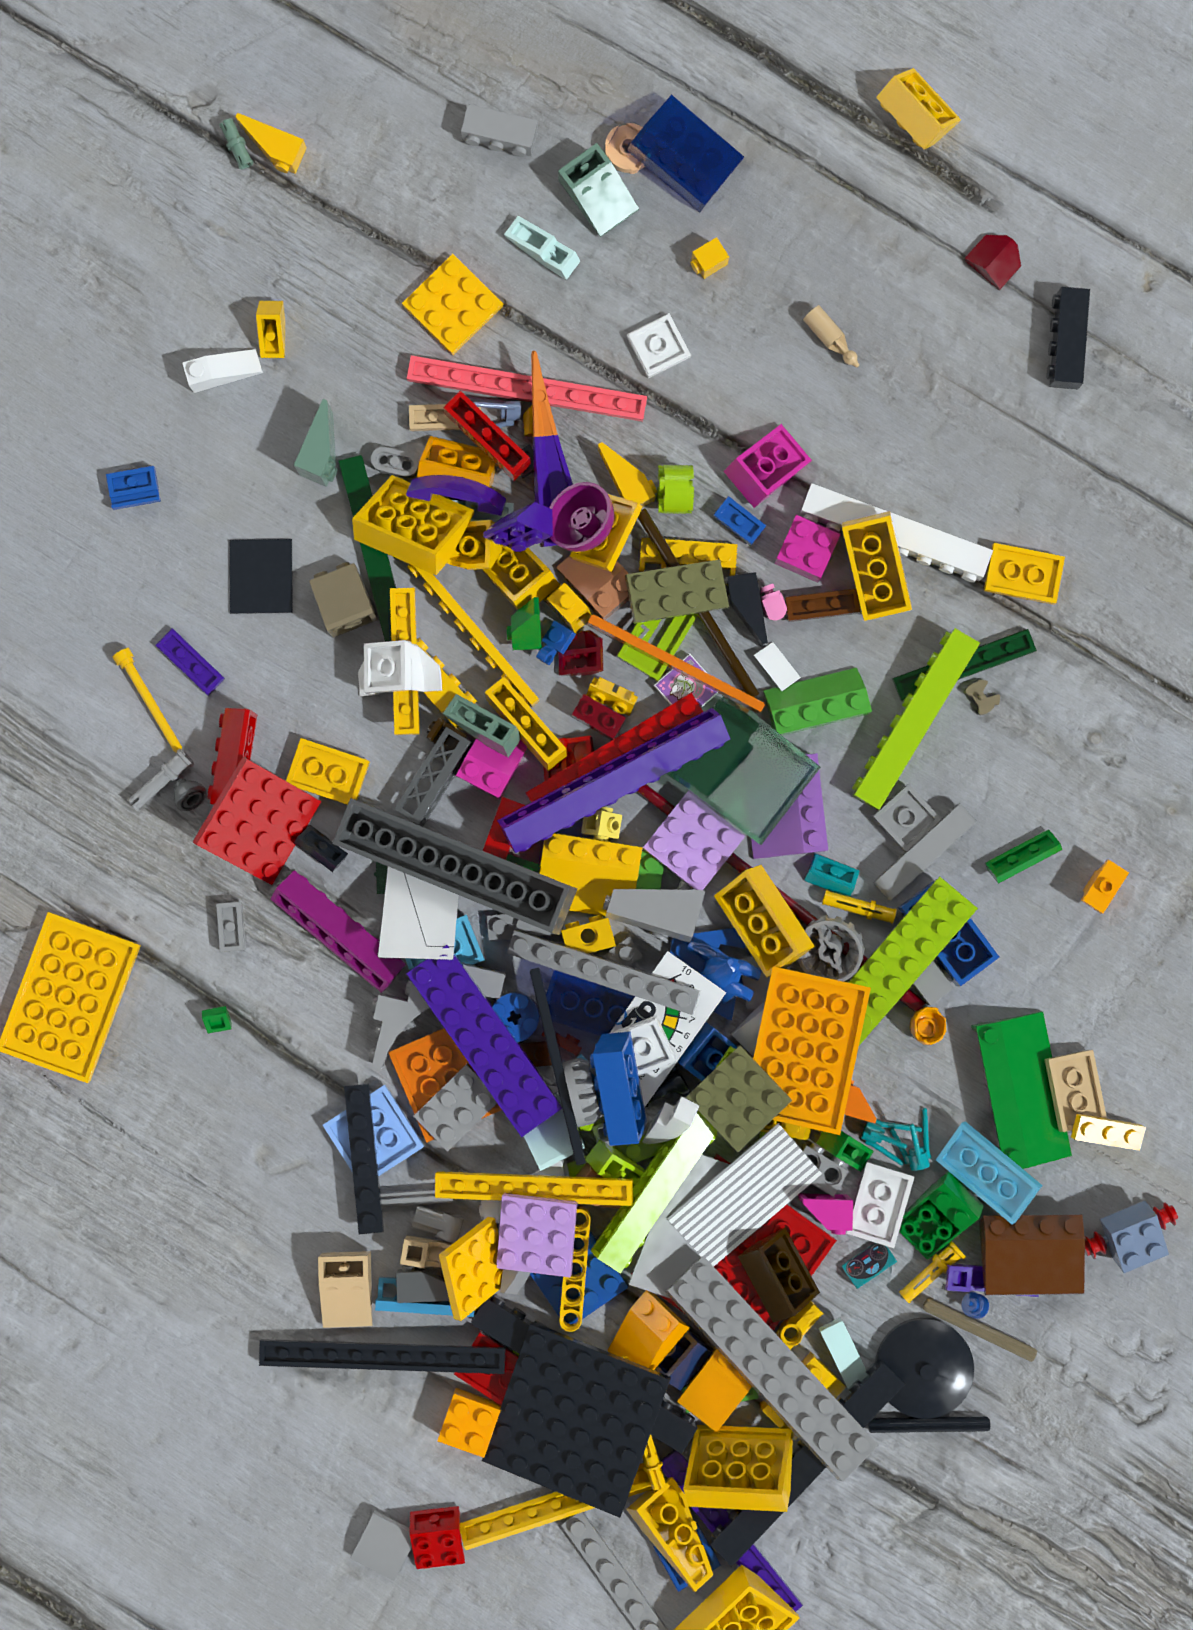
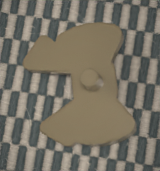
M978 680L964 690V693L972 697L978 705L979 715L987 714L995 705L1000 703L999 694L987 698L983 693L988 684L986 680Z

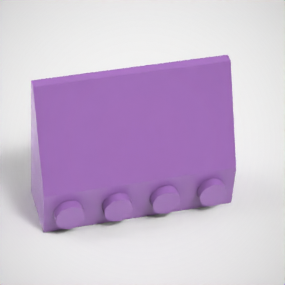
M818 754L797 755L743 763L753 859L828 851Z

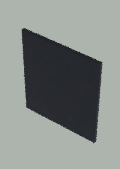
M292 539L229 540L230 614L293 613Z

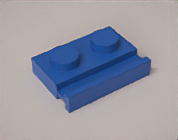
M154 466L106 474L113 510L161 502Z

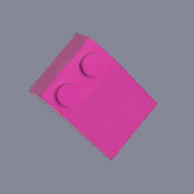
M780 424L738 456L723 472L755 508L812 460L785 427Z
M476 739L456 776L501 800L528 748L520 740L508 758Z

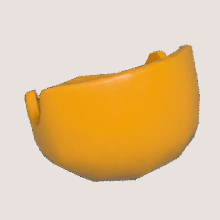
M924 1007L915 1012L910 1020V1031L913 1037L923 1045L936 1044L943 1039L946 1033V1018L936 1007Z

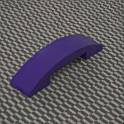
M429 475L412 479L406 493L407 497L430 501L432 495L437 494L478 503L477 511L499 516L502 515L506 504V498L492 488L467 478L451 475Z
M948 1265L945 1290L984 1292L982 1265ZM1016 1295V1296L1039 1297V1295Z

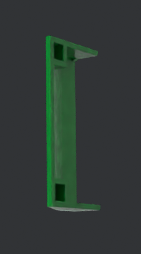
M1037 1012L971 1025L972 1030H975L978 1035L1000 1150L1022 1169L1072 1156L1067 1131L1059 1132L1045 1064V1059L1052 1058L1044 1013Z

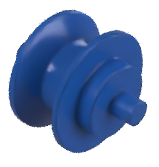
M970 1292L963 1297L961 1307L967 1316L980 1319L988 1313L989 1302L984 1295Z

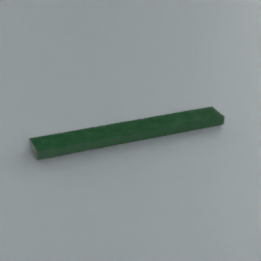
M362 455L339 460L353 517L373 496ZM360 542L385 642L392 641L390 588H396L389 557L388 554Z

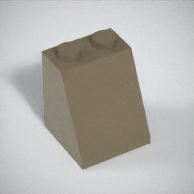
M342 563L336 566L337 570L327 573V571L319 572L313 576L314 579L309 580L325 627L333 638L378 620L355 563Z

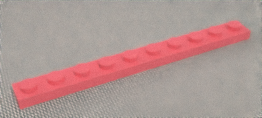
M411 355L407 374V381L532 403V376ZM543 378L550 406L643 422L647 396Z

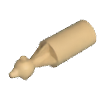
M820 305L812 309L804 317L803 321L828 349L842 354L846 364L853 365L856 368L859 367L857 354L852 350H848L845 335Z

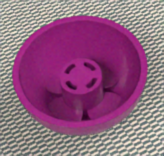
M580 482L567 487L554 499L549 507L552 509L553 536L550 539L556 545L568 551L582 552L597 547L607 538L613 526L614 507L612 501L601 486L592 482Z

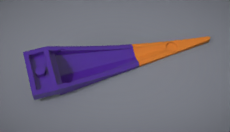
M532 351L535 502L549 508L554 499L564 489L573 485L554 423L536 351ZM550 538L540 543V547L556 545Z

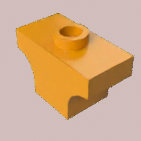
M1109 859L1106 860L1101 868L1093 873L1082 890L1084 895L1080 901L1103 914L1129 872Z

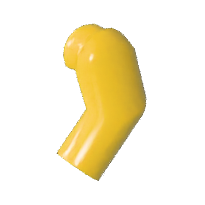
M532 405L523 414L524 436L526 437L533 436Z

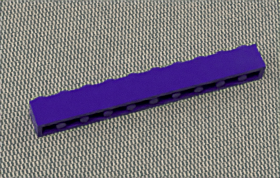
M710 708L499 819L498 823L508 844L515 853L525 851L532 844L550 838L553 833L560 829L571 827L577 820L592 816L596 813V810L616 803L619 798L627 794L637 792L645 784L658 781L662 775L677 771L683 764L701 758L704 753L712 749L722 747L725 742L730 740L722 717L717 711Z

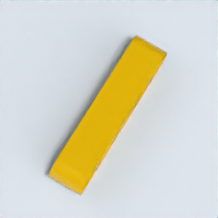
M577 1206V1213H583L587 1220L582 1225L576 1224L575 1238H581L584 1241V1246L581 1249H574L573 1263H579L582 1271L579 1274H572L571 1277H563L559 1320L561 1327L569 1332L576 1331L582 1323L591 1220L590 1212L583 1206ZM569 1288H577L580 1296L576 1299H570L566 1294ZM567 1313H574L577 1315L578 1320L574 1324H569L564 1320V1316Z

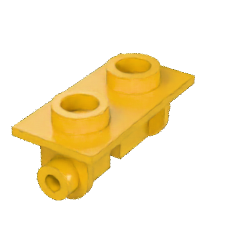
M594 677L586 695L601 704L613 708L617 713L630 716L638 699V696L634 695L635 692L619 686L615 693L612 691L614 683L602 677H599V679Z

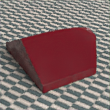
M985 235L964 258L971 267L999 291L1021 267L1018 244L1008 235Z
M591 630L576 632L565 653L558 652L560 676H585L604 671L603 638Z

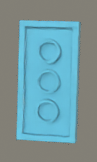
M966 1121L960 1124L936 1158L938 1163L1011 1224L1016 1223L1043 1186Z

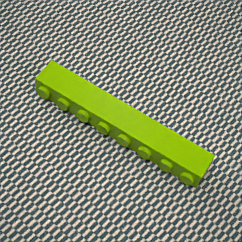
M956 628L951 630V632L946 631L939 642L942 645L938 654L933 652L927 662V665L930 667L926 674L921 672L914 683L917 686L916 691L913 695L909 693L901 705L905 707L901 715L896 714L889 725L892 728L888 737L886 735L882 736L877 745V748L880 750L875 757L870 756L864 766L867 769L863 778L859 776L852 786V789L855 790L852 796L875 810H880L980 644V642Z

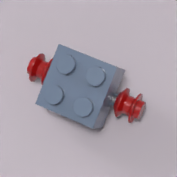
M1142 1201L1101 1218L1100 1221L1105 1236L1102 1237L1096 1231L1091 1239L1085 1236V1254L1087 1256L1091 1255L1093 1259H1096V1253L1100 1251L1106 1255L1107 1246H1109L1113 1260L1123 1273L1169 1255L1161 1229L1165 1230L1166 1224L1169 1222L1174 1226L1176 1225L1175 1220L1178 1219L1177 1212L1172 1205L1168 1206L1166 1202L1163 1203V1209L1159 1210L1154 1206L1152 1210L1146 1201Z

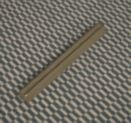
M927 1298L923 1304L924 1311L1030 1362H1033L1037 1355L1035 1348L933 1299Z

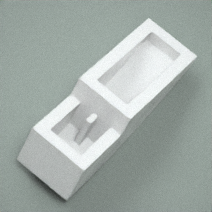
M683 1097L680 1098L675 1106L665 1102L652 1120L643 1143H661L683 1134L691 1126L699 1105Z

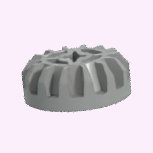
M822 916L820 920L811 921L804 930L815 947L798 959L801 968L806 974L838 981L848 980L857 972L863 959L865 946L862 944L861 933L855 931L854 925L851 922L847 924L838 916L835 919ZM830 929L840 931L846 937L841 939L838 935L832 934ZM820 936L818 940H819V942H820L821 945H820V947L817 949V947H816V940H817V937ZM849 941V952L843 957L841 952L844 943Z
M582 1058L563 1061L566 1083L577 1126L582 1127L596 1123L601 1114L588 1061Z

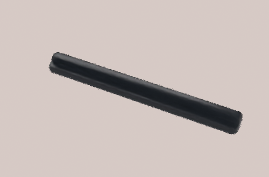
M937 1417L931 1419L873 1418L868 1423L870 1433L990 1431L991 1427L988 1417Z

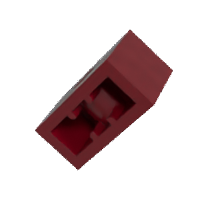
M583 694L571 714L572 718L610 740L616 738L626 720L624 716L586 694Z

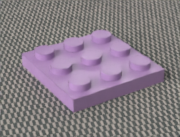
M688 791L644 845L643 849L691 888L703 890L744 839L745 835Z
M504 1193L501 1203L497 1268L571 1277L577 1202Z

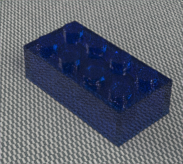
M555 969L553 970L546 993L554 1022L599 1036L610 1033L615 1025L625 1022L627 1018L626 1009L635 998L633 995ZM624 1013V1019L621 1022H618ZM637 1016L635 1023L640 1022L642 1019Z

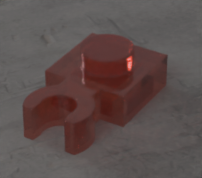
M556 1032L558 1045L578 1056L582 1049V1046L578 1045L580 1040L569 1033L565 1037Z

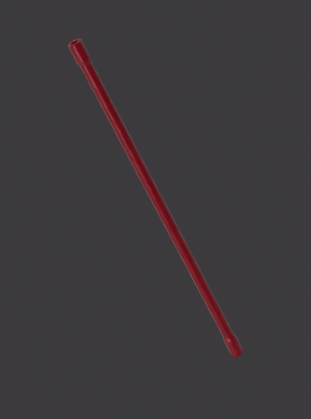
M647 784L640 787L637 791L667 816L675 808L673 804ZM734 852L725 861L741 874L745 870L753 868ZM776 886L795 917L808 926L811 921L819 920ZM848 942L844 943V947L841 952L846 956L849 952ZM863 955L860 968L868 959L865 955ZM910 989L899 999L914 1012L922 1009L926 1003Z

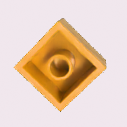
M455 1388L437 1441L484 1458L501 1411V1406L493 1400Z

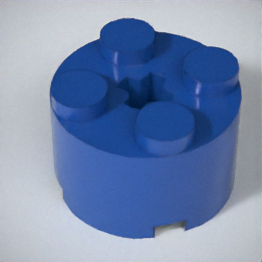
M517 992L508 993L500 997L492 1006L517 1042L528 1039L535 1032L540 1016L536 1003L529 996ZM511 1011L521 1014L518 1024H515L514 1021H509L508 1017L511 1016Z

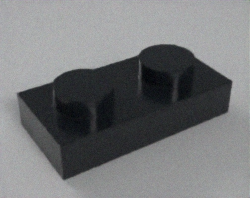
M309 825L294 842L332 873L348 855L342 848L332 844L333 842L312 825Z

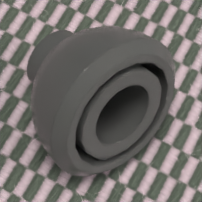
M180 779L174 785V802L180 811L193 810L205 799L206 789L196 781Z

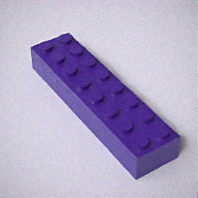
M455 953L452 960L426 959L406 973L521 1138L562 1109V1105Z

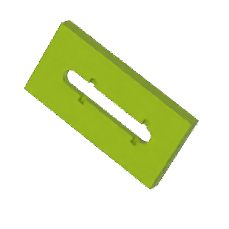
M697 614L674 617L657 647L674 656L697 618ZM662 619L637 623L631 634L639 637L644 631L641 628L643 624L649 631L642 640L648 642ZM625 644L617 655L619 659L657 682L667 668L666 665L645 656Z

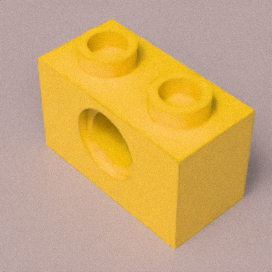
M602 914L588 918L589 923L580 925L579 921L565 924L566 929L561 930L565 946L588 954L616 946L609 919H603ZM584 929H592L594 931L595 939L593 942L585 943L582 941L581 933Z

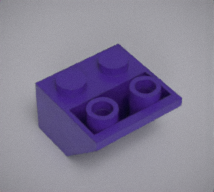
M533 502L500 518L483 532V537L492 540L495 544L507 546L513 551H524L526 548L542 543L543 540L553 536L552 509Z

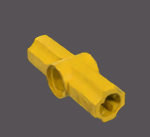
M811 1301L794 1317L783 1321L775 1334L791 1350L793 1346L801 1342L804 1334L824 1313ZM794 1327L797 1329V1333L793 1338H786L784 1336L787 1328Z

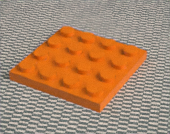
M445 1028L388 1052L414 1115L466 1064L474 1071ZM498 1103L481 1119L501 1111L502 1109ZM418 1122L426 1143L434 1140L435 1138Z

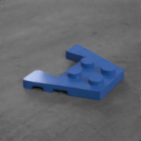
M735 928L693 933L690 941L707 944L718 950L720 944L744 949L746 946ZM672 937L670 953L699 974H702L706 961L687 949L689 942ZM736 999L727 1003L720 1001L713 1012L728 1020H732Z

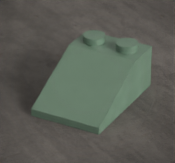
M322 399L294 463V467L301 477L327 487L329 481L333 482L337 469L335 468L333 411L328 401Z

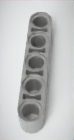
M961 803L957 804L914 846L889 866L873 882L874 885L890 901L974 825L976 820Z

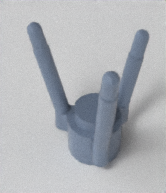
M467 396L477 407L500 409L501 419L506 421L497 423L496 425L499 428L514 426V421L521 420L520 401H503Z

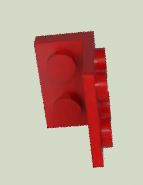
M459 1506L410 1512V1540L416 1569L453 1566L465 1563L460 1533Z

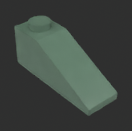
M458 694L454 696L443 712L445 717L476 739L508 758L521 740L516 726Z

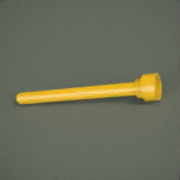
M130 648L117 652L112 656L117 666L120 665L122 669L125 668L171 748L177 753L179 748L182 749V745L133 665L135 662L133 660V653Z

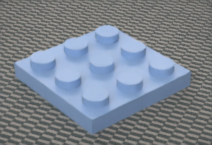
M386 1084L371 1093L379 1176L424 1147L421 1139ZM345 1110L323 1124V1127L352 1171L347 1112Z

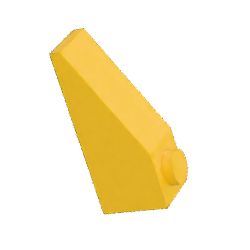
M237 113L235 117L239 126L271 163L275 165L274 167L283 173H288L289 171L296 174L307 149L304 139Z
M603 442L599 443V454L621 498L639 503L642 507L654 502L657 489L653 481L647 480L645 474Z

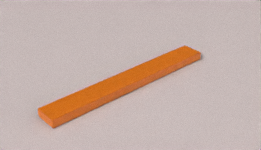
M594 614L591 615L588 626L758 714L764 708V702Z

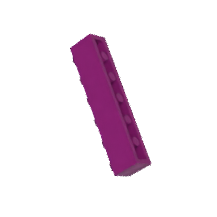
M295 870L275 889L270 900L380 993H383L406 965L401 958L378 957L380 940L368 933L359 922H355L341 907L336 906L330 901L325 893L317 890L309 883L306 877L298 874Z

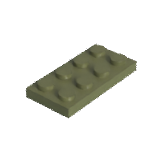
M720 559L625 575L634 624L727 609L729 607Z

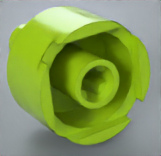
M658 465V513L692 514L694 503V486L691 480L694 479L693 465Z

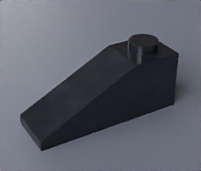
M756 572L728 576L725 587L731 607L761 647H766L768 640Z

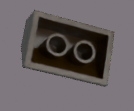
M782 1228L752 1244L738 1256L773 1322L794 1317L820 1293L786 1228Z

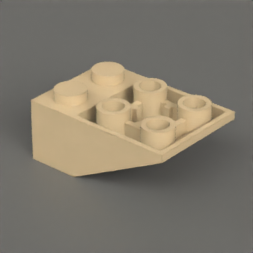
M371 1251L321 1253L318 1257V1277L323 1328L373 1326Z

